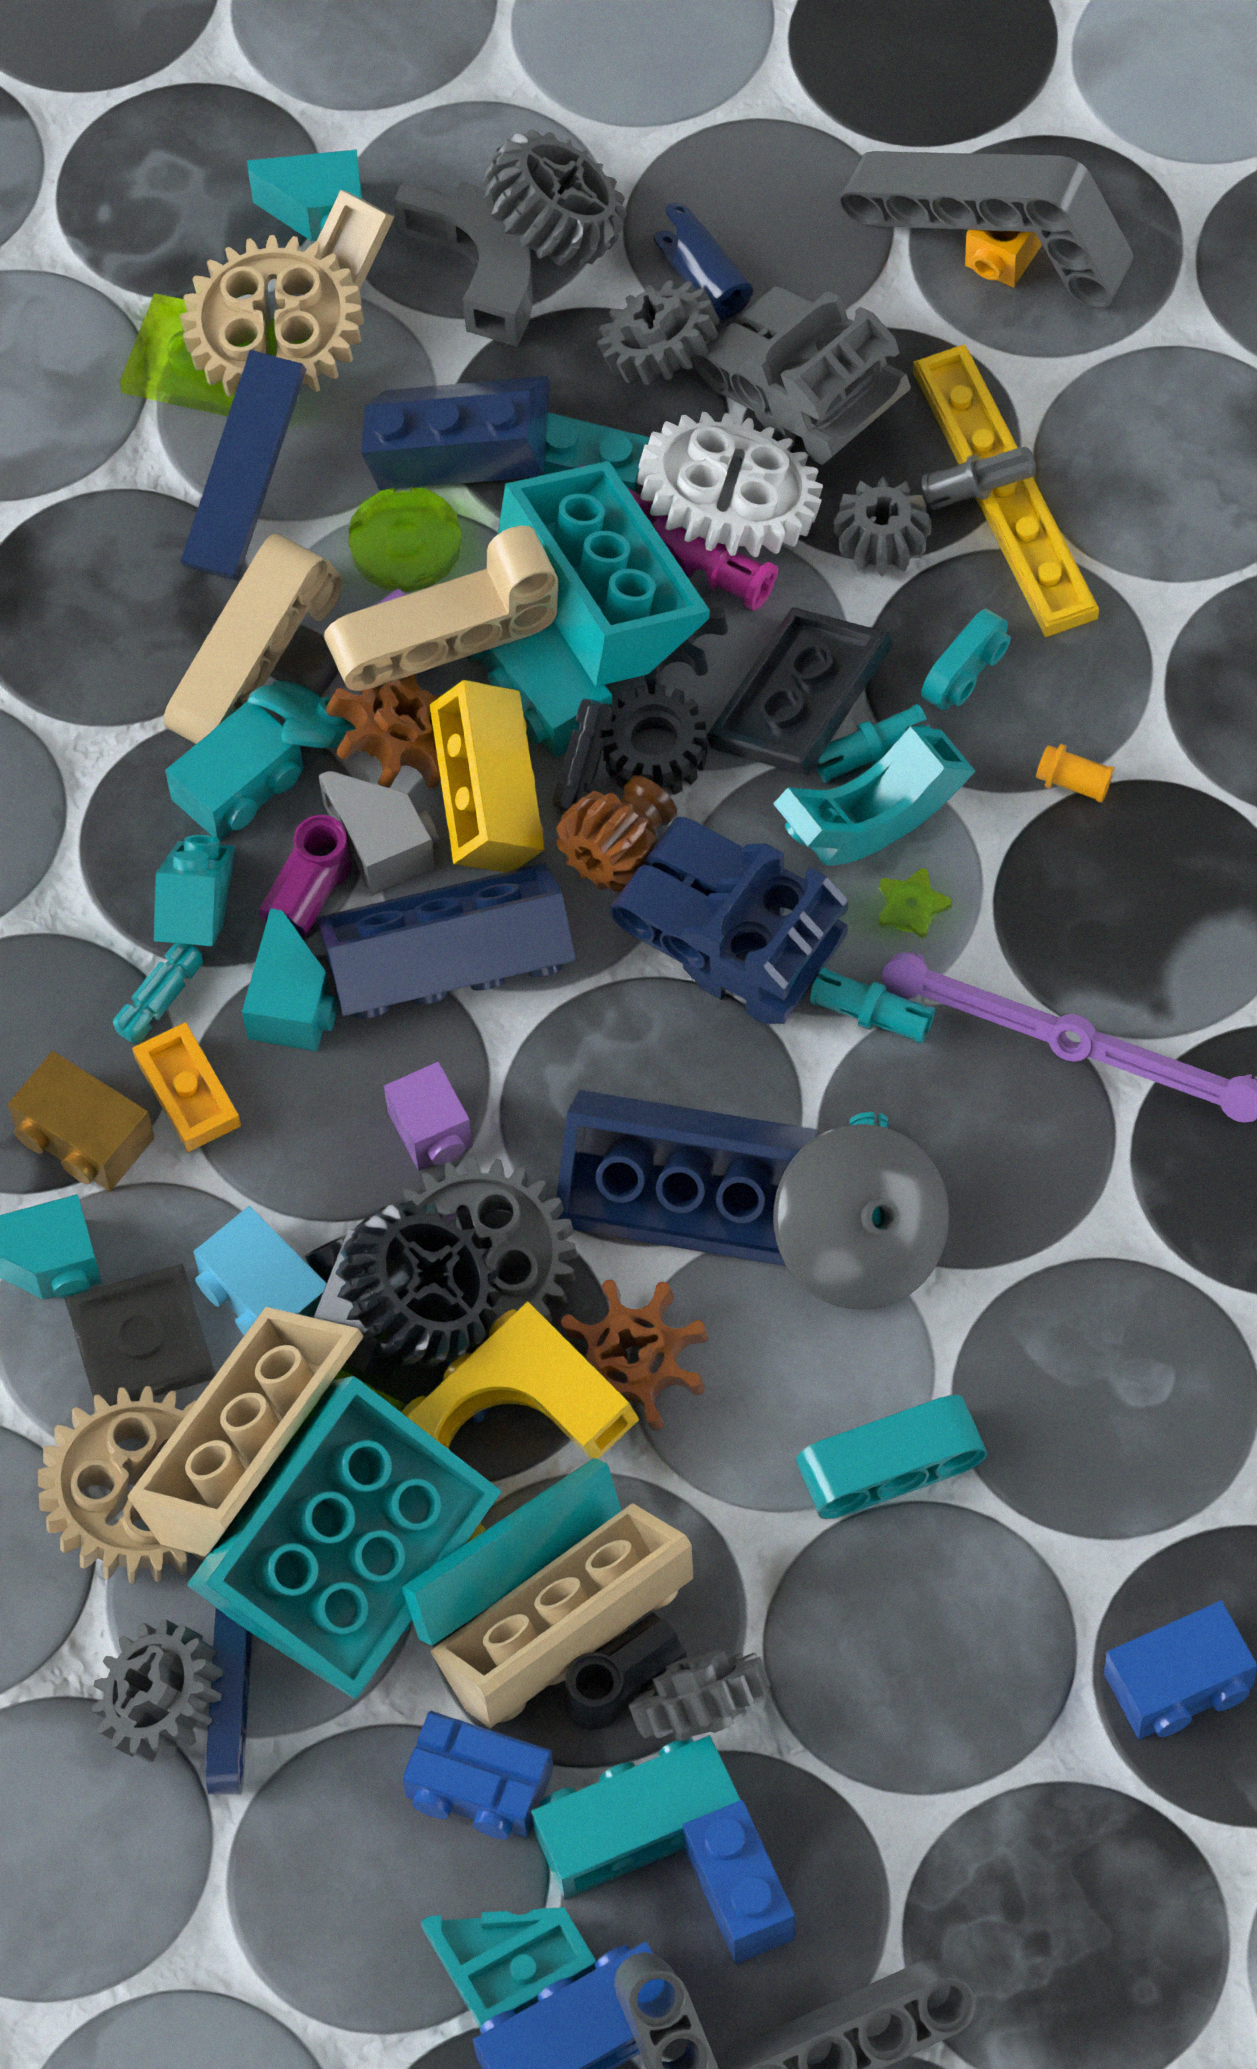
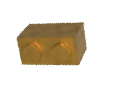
M53 1050L8 1103L15 1126L13 1132L22 1144L38 1154H42L44 1150L50 1152L62 1160L61 1164L64 1169L75 1179L84 1184H90L93 1180L110 1192L155 1138L147 1110Z

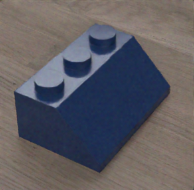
M536 376L383 391L365 405L361 454L379 490L544 475L550 380L548 376Z

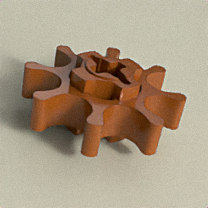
M415 674L371 689L362 690V695L352 694L343 688L335 690L326 706V713L329 716L344 718L350 721L356 728V730L347 731L336 751L340 758L347 759L350 755L359 751L367 752L371 757L375 756L378 758L383 771L378 780L380 786L390 788L400 772L401 766L405 765L416 769L422 775L427 787L436 788L441 779L430 704L442 695H432L427 689L423 691L416 682Z
M606 1280L602 1284V1290L610 1302V1309L605 1319L598 1324L586 1325L568 1314L562 1318L561 1325L568 1337L582 1339L588 1343V1352L585 1359L627 1401L632 1400L641 1403L645 1407V1418L650 1428L658 1431L663 1428L664 1421L656 1409V1400L664 1388L671 1385H680L697 1396L704 1392L705 1386L700 1375L695 1372L682 1370L677 1365V1359L683 1348L690 1344L705 1343L709 1338V1334L701 1320H695L686 1327L678 1329L668 1327L663 1323L664 1311L674 1300L673 1292L668 1283L659 1282L656 1285L653 1299L648 1305L640 1309H630L621 1304V1293L615 1281ZM631 1346H637L639 1349L638 1356L640 1361L634 1364H628L626 1360V1349Z

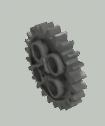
M474 1157L470 1158L467 1174L458 1175L452 1163L447 1162L445 1163L446 1180L438 1183L433 1176L425 1172L422 1174L426 1188L425 1192L420 1195L408 1188L402 1191L406 1202L413 1200L418 1208L435 1203L440 1218L446 1214L456 1212V1227L461 1231L463 1230L458 1217V1211L462 1208H467L470 1211L481 1249H490L485 1259L486 1266L499 1271L493 1287L502 1296L497 1301V1305L492 1308L497 1315L493 1324L509 1310L515 1309L518 1311L527 1301L550 1324L553 1322L546 1304L547 1302L559 1305L566 1304L565 1292L557 1283L575 1282L574 1269L562 1262L577 1258L578 1252L575 1243L562 1241L571 1236L574 1231L570 1219L556 1220L564 1211L560 1198H553L543 1202L548 1193L545 1181L541 1179L526 1188L528 1177L525 1168L520 1166L509 1178H506L500 1159L494 1161L489 1173H481L479 1164ZM495 1210H506L513 1214L511 1221L502 1228L491 1229L483 1225L485 1217ZM520 1264L531 1269L526 1280L519 1284L510 1285L500 1280L501 1274L512 1265ZM423 1276L419 1277L421 1281L413 1288L414 1293L418 1291L416 1287L424 1280ZM491 1327L485 1331L486 1335L482 1337L483 1340L476 1346V1350L489 1338Z

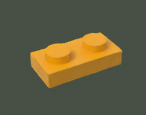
M186 1022L132 1048L137 1064L187 1153L241 1127L236 1109Z

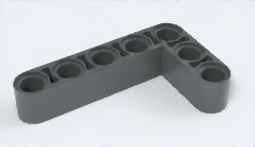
M871 151L862 155L839 196L838 203L845 215L853 221L867 226L1036 232L1067 291L1078 302L1092 308H1106L1112 303L1134 258L1128 242L1091 173L1084 165L1070 157L1055 155Z
M642 1952L634 1954L622 1962L616 1971L614 1981L616 1995L646 2069H883L961 2032L968 2027L974 2018L977 2006L975 1994L970 1986L950 1966L940 1960L928 1959L906 1967L714 2057L685 1985L664 1959L653 1953ZM654 1979L664 1980L663 1990L656 1999L646 2003L638 2002V1994L644 1984ZM950 1986L949 1996L946 2001L937 2008L927 2009V2002L931 1993L938 1987ZM885 2013L891 2014L890 2023L885 2031L876 2036H867L868 2026L874 2018ZM680 2038L688 2039L687 2049L681 2057L669 2062L662 2061L663 2051L669 2043ZM825 2041L831 2042L830 2052L824 2060L816 2064H807L808 2054L814 2046Z

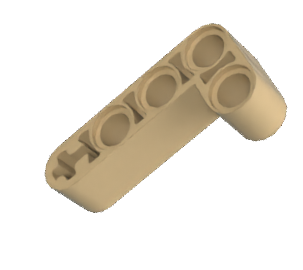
M530 526L511 527L502 531L489 543L487 549V569L342 616L331 623L325 630L324 639L346 687L353 691L371 689L542 631L553 622L557 614L558 578L535 530Z
M278 533L270 535L258 550L171 697L164 714V726L197 744L246 703L250 694L266 683L305 615L316 621H321L328 616L336 605L343 588V578L326 558Z

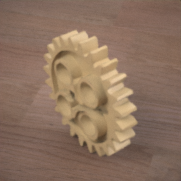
M270 235L264 249H258L255 242L250 238L246 241L245 254L239 255L234 249L227 247L225 248L228 260L226 264L222 265L213 260L207 261L211 278L203 276L193 277L196 294L184 295L187 312L181 314L187 352L191 353L195 369L205 370L206 378L210 385L222 380L227 396L233 395L237 390L249 351L253 350L268 355L270 353V340L267 332L271 325L268 283L272 279H276L275 298L278 310L274 313L277 339L276 357L302 363L307 370L302 384L306 383L315 392L320 391L317 376L323 373L330 378L337 379L339 375L335 360L351 363L353 357L350 345L361 343L359 325L364 324V316L359 288L353 285L349 268H339L336 254L332 253L322 259L319 244L316 242L302 252L298 237L295 236L289 240L285 248H278L275 235ZM299 292H308L305 295L293 296ZM247 294L252 295V296H250L249 298L238 299L239 297H241V296H243V295H247ZM307 339L304 343L292 344L296 340ZM244 342H253L248 346L236 347Z
M145 1386L140 1401L131 1402L127 1391L123 1387L118 1390L116 1405L109 1406L99 1394L94 1396V1414L91 1416L77 1407L72 1409L74 1430L62 1425H57L54 1428L55 1442L58 1446H44L43 1463L48 1467L38 1469V1487L45 1489L39 1493L40 1511L51 1512L46 1517L48 1533L64 1531L60 1537V1549L63 1553L70 1552L79 1546L82 1547L80 1551L81 1568L85 1569L94 1561L100 1559L103 1561V1576L105 1579H109L118 1566L126 1567L127 1577L131 1584H135L141 1568H149L156 1582L162 1581L163 1565L171 1563L181 1575L187 1573L186 1555L190 1552L161 1545L151 1531H143L133 1525L142 1517L127 1496L129 1494V1484L136 1485L155 1459L156 1454L166 1444L196 1401H193L181 1411L176 1408L175 1391L171 1390L162 1403L153 1402L151 1387ZM136 1438L143 1441L146 1446L137 1451H127L121 1449L118 1444L125 1439ZM93 1485H100L111 1491L107 1496L100 1499H92L81 1493L85 1488ZM120 1510H123L122 1517L115 1525L109 1526L106 1524L107 1522L111 1521L120 1512ZM191 1553V1554L194 1555L196 1558H198V1559H200V1560H202V1561H204V1560L206 1559L205 1556H201V1555H197V1554Z

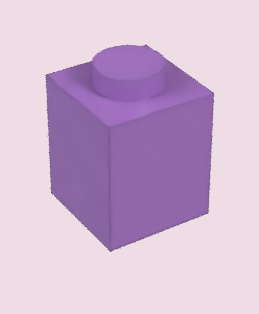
M439 1061L384 1085L388 1114L418 1171L433 1164L442 1166L447 1162H453L466 1149L473 1147L470 1119Z

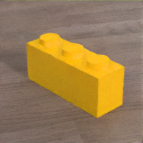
M463 680L430 704L453 864L505 873L518 869L545 850L543 827L540 823L535 791V776L532 770L526 734L527 725L523 715L520 691Z

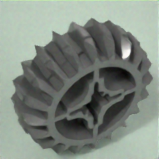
M530 130L526 134L516 132L511 139L506 140L502 147H498L489 159L490 164L485 170V176L481 185L486 191L483 200L487 205L493 207L491 217L503 222L506 226L504 233L513 234L521 241V248L528 246L535 250L539 259L547 255L559 266L567 261L571 266L579 268L583 263L593 264L598 258H601L620 237L619 233L624 227L623 221L628 213L622 206L625 197L614 189L617 181L604 174L602 171L604 165L592 161L587 155V150L581 152L574 148L571 140L558 141L551 132H547L543 136L534 130Z

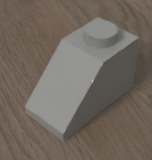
M332 771L319 775L323 805L329 816L340 821L344 827L351 858L371 896L435 869L432 845L439 843L437 830L426 810L417 813L407 793Z

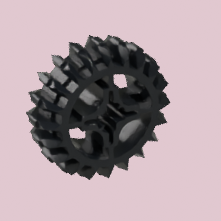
M413 1200L400 1203L397 1207L392 1204L387 1207L384 1206L376 1211L371 1218H365L354 1228L355 1232L351 1234L352 1237L344 1243L343 1249L340 1251L344 1260L339 1263V1268L335 1274L346 1282L341 1286L337 1297L351 1302L353 1306L349 1310L346 1320H360L365 1327L364 1337L361 1341L376 1338L380 1342V1357L392 1355L397 1351L402 1367L409 1364L413 1365L419 1361L424 1369L437 1366L441 1362L444 1364L454 1362L466 1354V1350L471 1351L482 1342V1337L486 1335L485 1331L492 1326L493 1321L497 1318L492 1308L497 1305V1301L502 1295L490 1286L495 1282L499 1271L486 1267L484 1264L490 1249H477L471 1241L475 1228L461 1231L456 1227V1212L446 1214L440 1218L435 1203L418 1208ZM423 1276L424 1280L416 1287L418 1291L414 1293L413 1288L421 1281L419 1277Z

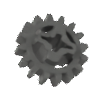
M673 280L666 282L660 291H656L652 285L645 287L643 293L637 295V298L632 295L625 298L628 305L623 310L612 309L609 312L613 323L600 326L599 330L603 338L597 342L614 376L622 374L625 382L631 383L640 375L644 384H650L656 374L662 373L666 380L671 379L673 372L681 369V367L687 370L693 367L690 358L694 355H707L709 350L705 342L718 338L719 334L715 326L720 323V319L703 288L695 290L692 282L687 281L677 289Z
M161 1619L157 1629L142 1623L138 1629V1640L134 1642L125 1636L119 1639L122 1653L117 1659L112 1656L104 1657L103 1663L110 1669L107 1678H100L94 1681L93 1687L104 1692V1698L92 1705V1712L105 1718L97 1730L100 1734L112 1740L111 1746L131 1757L136 1755L147 1762H153L157 1752L169 1759L175 1757L176 1742L179 1740L190 1746L196 1743L193 1728L197 1723L208 1726L211 1724L212 1718L205 1712L207 1703L220 1701L222 1696L219 1692L211 1689V1682L223 1675L222 1668L210 1662L217 1653L216 1649L202 1641L203 1636L183 1624L177 1626L167 1619Z
M715 1650L706 1655L690 1659L684 1658L666 1666L667 1671L653 1679L654 1684L646 1687L647 1692L633 1697L634 1702L629 1704V1708L639 1734L642 1733L644 1738L655 1735L656 1738H662L673 1732L677 1741H684L696 1735L708 1732L716 1733L733 1725V1719L737 1715L746 1712L745 1707L754 1704V1698L766 1695V1688L771 1685L761 1658L757 1657L756 1653H751L744 1657L742 1653H737L727 1659L723 1650Z

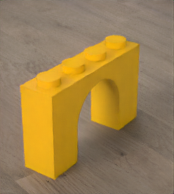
M528 1301L518 1311L515 1309L509 1310L498 1318L489 1331V1338L473 1354L468 1352L452 1362L444 1373V1381L427 1397H417L401 1412L449 1449L451 1441L459 1428L476 1413L500 1404L526 1405L549 1417L590 1459H599L639 1421L630 1403ZM481 1523L477 1526L466 1544L486 1531Z

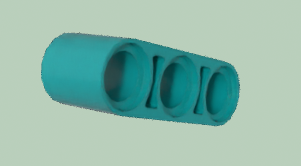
M948 1395L813 1443L803 1449L797 1455L795 1461L819 1517L827 1520L849 1515L967 1472L985 1460L988 1453L963 1396Z

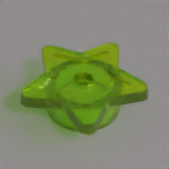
M920 868L906 881L883 878L878 885L887 901L879 916L878 924L880 926L894 925L899 930L915 933L920 938L927 937L929 926L933 922L935 915L952 908L953 905L951 898L931 889L928 870L925 868ZM909 899H915L918 904L912 907L907 905L906 902Z

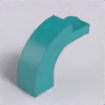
M910 726L873 767L856 779L829 790L788 787L774 802V806L786 819L785 828L793 839L801 845L811 848L825 866L840 865L876 853L916 829L950 800L972 776L975 770L942 730Z

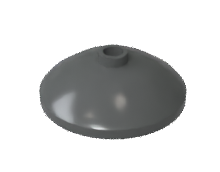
M868 1124L846 1125L831 1129L815 1137L799 1150L784 1171L774 1203L773 1220L776 1242L784 1263L794 1278L808 1292L826 1303L848 1309L862 1310L876 1309L894 1304L912 1294L927 1280L943 1253L949 1230V1204L944 1183L929 1156L915 1142L897 1131ZM878 1206L885 1213V1221L880 1228H876L872 1222V1213Z

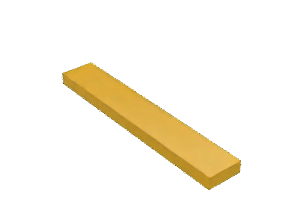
M966 344L913 361V374L958 464L965 463L967 458L974 454L978 455L981 459H985L1018 448ZM1033 477L991 489V494L987 499L981 500L976 496L975 498L1044 636L1048 637L1097 620L1099 607Z

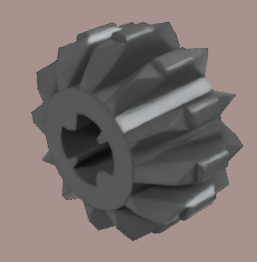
M883 476L875 488H871L860 480L858 487H856V495L843 494V498L839 503V513L834 518V534L839 539V550L842 558L854 557V564L857 566L858 571L863 570L870 564L876 565V569L882 577L888 569V565L893 564L905 573L907 566H909L910 558L922 559V554L926 550V540L931 535V519L929 514L926 513V502L923 499V495L910 496V488L906 481L896 488H891Z

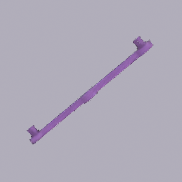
M914 951L895 954L889 959L882 971L884 985L887 986V989L892 994L905 999L914 998L917 995L926 997L1046 1041L1050 1044L1052 1051L1066 1061H1082L1089 1057L1218 1104L1223 1112L1235 1121L1246 1123L1257 1119V1076L1252 1079V1074L1234 1077L1229 1080L1097 1032L1089 1020L1080 1015L1068 1014L1059 1018L930 971L925 965L924 957L920 953L916 957ZM1071 1031L1078 1034L1081 1042L1069 1040L1065 1032Z

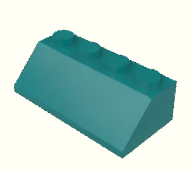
M609 461L505 484L498 534L511 527L521 525L530 526L535 530L558 578L557 614L553 621L596 687L649 674L709 619V608Z

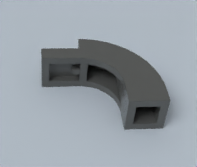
M461 181L454 197H449L433 188H419L402 182L393 199L397 232L453 249L466 256L477 268L463 297L466 332L518 347L527 328L533 308V282L529 247L524 246L521 248V241L513 234L504 233L506 226L503 222L491 217L493 207L487 205L483 200L486 191Z

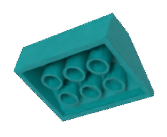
M355 1376L333 1380L190 1579L187 1586L238 1625L352 1699H357L412 1621L402 1587L464 1546L502 1491Z

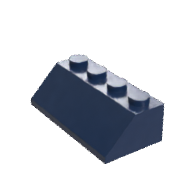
M546 863L317 917L335 993L343 1016L354 1014L356 1018H371L386 1013L389 1010V1005L408 1000H412L414 1004L419 1005L430 1004L444 999L447 996V991L467 986H470L475 991L488 990L505 983V977L528 972V975L532 977L547 976L562 970L563 963L576 961L563 895Z
M579 1090L566 1115L556 1197H559L562 1201L564 1211L556 1220L570 1219L573 1230L786 1266L780 1254L774 1231L773 1214L776 1192L787 1166L799 1150L817 1137L818 1129Z

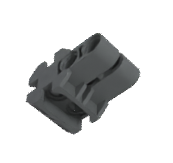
M772 287L740 314L736 319V323L727 325L718 333L717 339L706 343L709 350L707 355H694L692 357L697 373L710 388L753 410L756 418L765 428L770 426L774 428L773 437L776 441L790 438L793 440V446L795 445L796 435L802 437L808 457L821 465L826 463L911 389L907 374L888 365L885 359L887 356L895 357L900 353L895 337L873 312L862 307L855 311L854 321L848 319L841 297L830 291H826L812 303L784 288Z

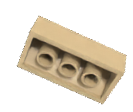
M264 1308L127 1496L161 1545L205 1557L208 1555L364 1337L359 1328L274 1308Z
M632 1503L441 1642L430 1652L464 1709L487 1727L492 1728L497 1723L509 1721L520 1714L525 1708L526 1702L548 1685H555L566 1680L568 1668L577 1657L586 1653H593L599 1648H604L626 1632L628 1626L647 1612L660 1609L669 1604L676 1597L678 1590L693 1579L692 1545L685 1534Z

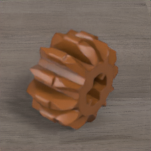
M593 790L586 797H582L576 804H573L562 815L561 822L556 826L559 838L555 844L560 851L568 856L565 863L575 867L580 872L581 879L588 878L592 880L596 888L604 890L608 887L618 893L624 889L638 868L646 865V857L657 842L654 833L646 829L648 820L639 817L633 811L631 803L628 805L622 804L612 792L604 796L602 793Z

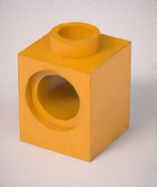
M968 230L966 235L965 266L973 269L985 279L997 280L1014 288L1042 246V243L1036 232Z

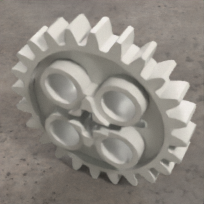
M702 412L699 423H696L687 415H681L678 426L666 421L661 433L653 431L648 445L644 446L637 477V483L643 485L641 499L653 501L650 511L652 516L668 515L665 526L667 530L683 527L687 530L685 541H693L698 536L705 538L706 549L712 551L718 543L725 544L730 556L736 555L739 546H745L753 557H758L761 545L777 554L780 551L782 542L794 547L797 544L799 535L807 536L809 534L811 524L815 522L822 501L819 497L823 485L815 482L818 469L805 466L808 454L806 452L791 453L793 440L790 438L780 441L772 439L773 427L770 426L758 432L753 430L754 423L751 418H747L740 426L734 424L729 413L724 414L721 422H715L707 412ZM734 456H738L743 462L728 510L722 512L717 509V504L731 459Z

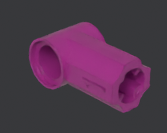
M323 814L314 815L303 820L296 828L293 837L294 849L259 908V915L264 921H267L270 908L282 910L301 937L307 936L333 888L343 883L350 875L352 869L351 853L344 827L334 817ZM319 848H334L331 853L325 856L311 855Z

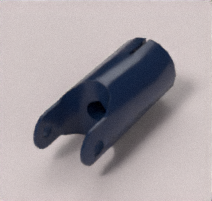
M680 203L668 204L665 213L676 226L677 236L669 231H658L654 235L656 245L685 283L687 281L692 282L695 290L703 288L706 291L720 320H726L735 316L751 300L754 291L752 285L688 207Z

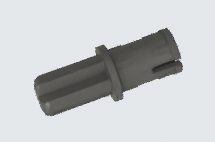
M1027 447L1017 448L985 459H981L978 455L974 454L969 456L965 463L925 474L922 477L923 494L927 503H931L930 507L933 510L976 496L981 500L987 499L991 494V489L1033 477L1036 474V464L1031 450Z

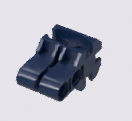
M677 817L673 820L646 857V865L638 868L609 910L613 920L624 931L681 962L683 969L704 991L720 1000L726 994L725 989L746 1000V1014L764 1024H785L818 977L820 970L825 967L848 934V924L839 920L848 910V899L827 876L809 867L804 879L784 868V853L768 844H746L742 847L686 817ZM784 908L792 911L790 914L781 916L784 913ZM749 952L745 960L738 958L740 954Z

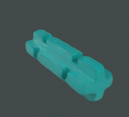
M174 943L164 955L168 961L166 963L159 962L132 995L131 999L134 1003L132 1005L125 1004L116 1015L113 1024L115 1031L122 1038L134 1044L141 1042L152 1029L149 1022L151 1020L158 1021L186 986L183 979H191L203 965L202 953L194 945Z

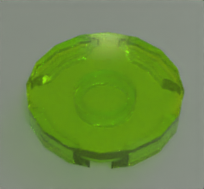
M410 487V491L396 492L395 488L382 490L365 500L351 518L348 546L353 565L366 581L384 590L395 591L399 588L402 592H411L429 588L446 577L459 559L462 536L456 512L443 497L425 488Z

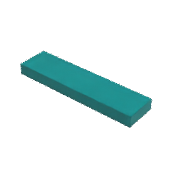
M596 1458L591 1459L404 1585L402 1590L418 1639L433 1646L502 1599L621 1512L622 1509L608 1463Z

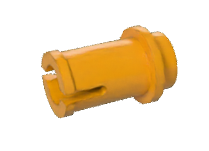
M1060 744L1058 748L1047 745L1039 763L1036 778L1046 781L1045 787L1048 789H1052L1055 784L1102 803L1109 789L1115 767L1110 765L1108 767L1066 752L1067 745Z

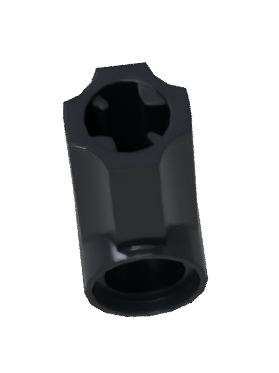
M652 1612L600 1651L586 1653L577 1657L569 1666L566 1674L565 1706L570 1719L578 1726L590 1730L602 1729L612 1724L619 1716L621 1708L630 1702L635 1695L642 1693L646 1690V1687L654 1684L653 1679L663 1675L667 1671L666 1666L687 1658V1652L682 1646L677 1633L664 1618H660ZM599 1683L608 1688L610 1693L601 1699L592 1700L585 1698L578 1690L585 1684Z

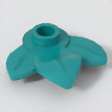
M274 681L272 685H263L257 688L248 698L249 703L268 708L286 718L281 732V740L284 743L316 748H338L347 731L356 730L350 721L341 717L329 716L326 713L325 709L331 697L321 698L312 690L293 682Z

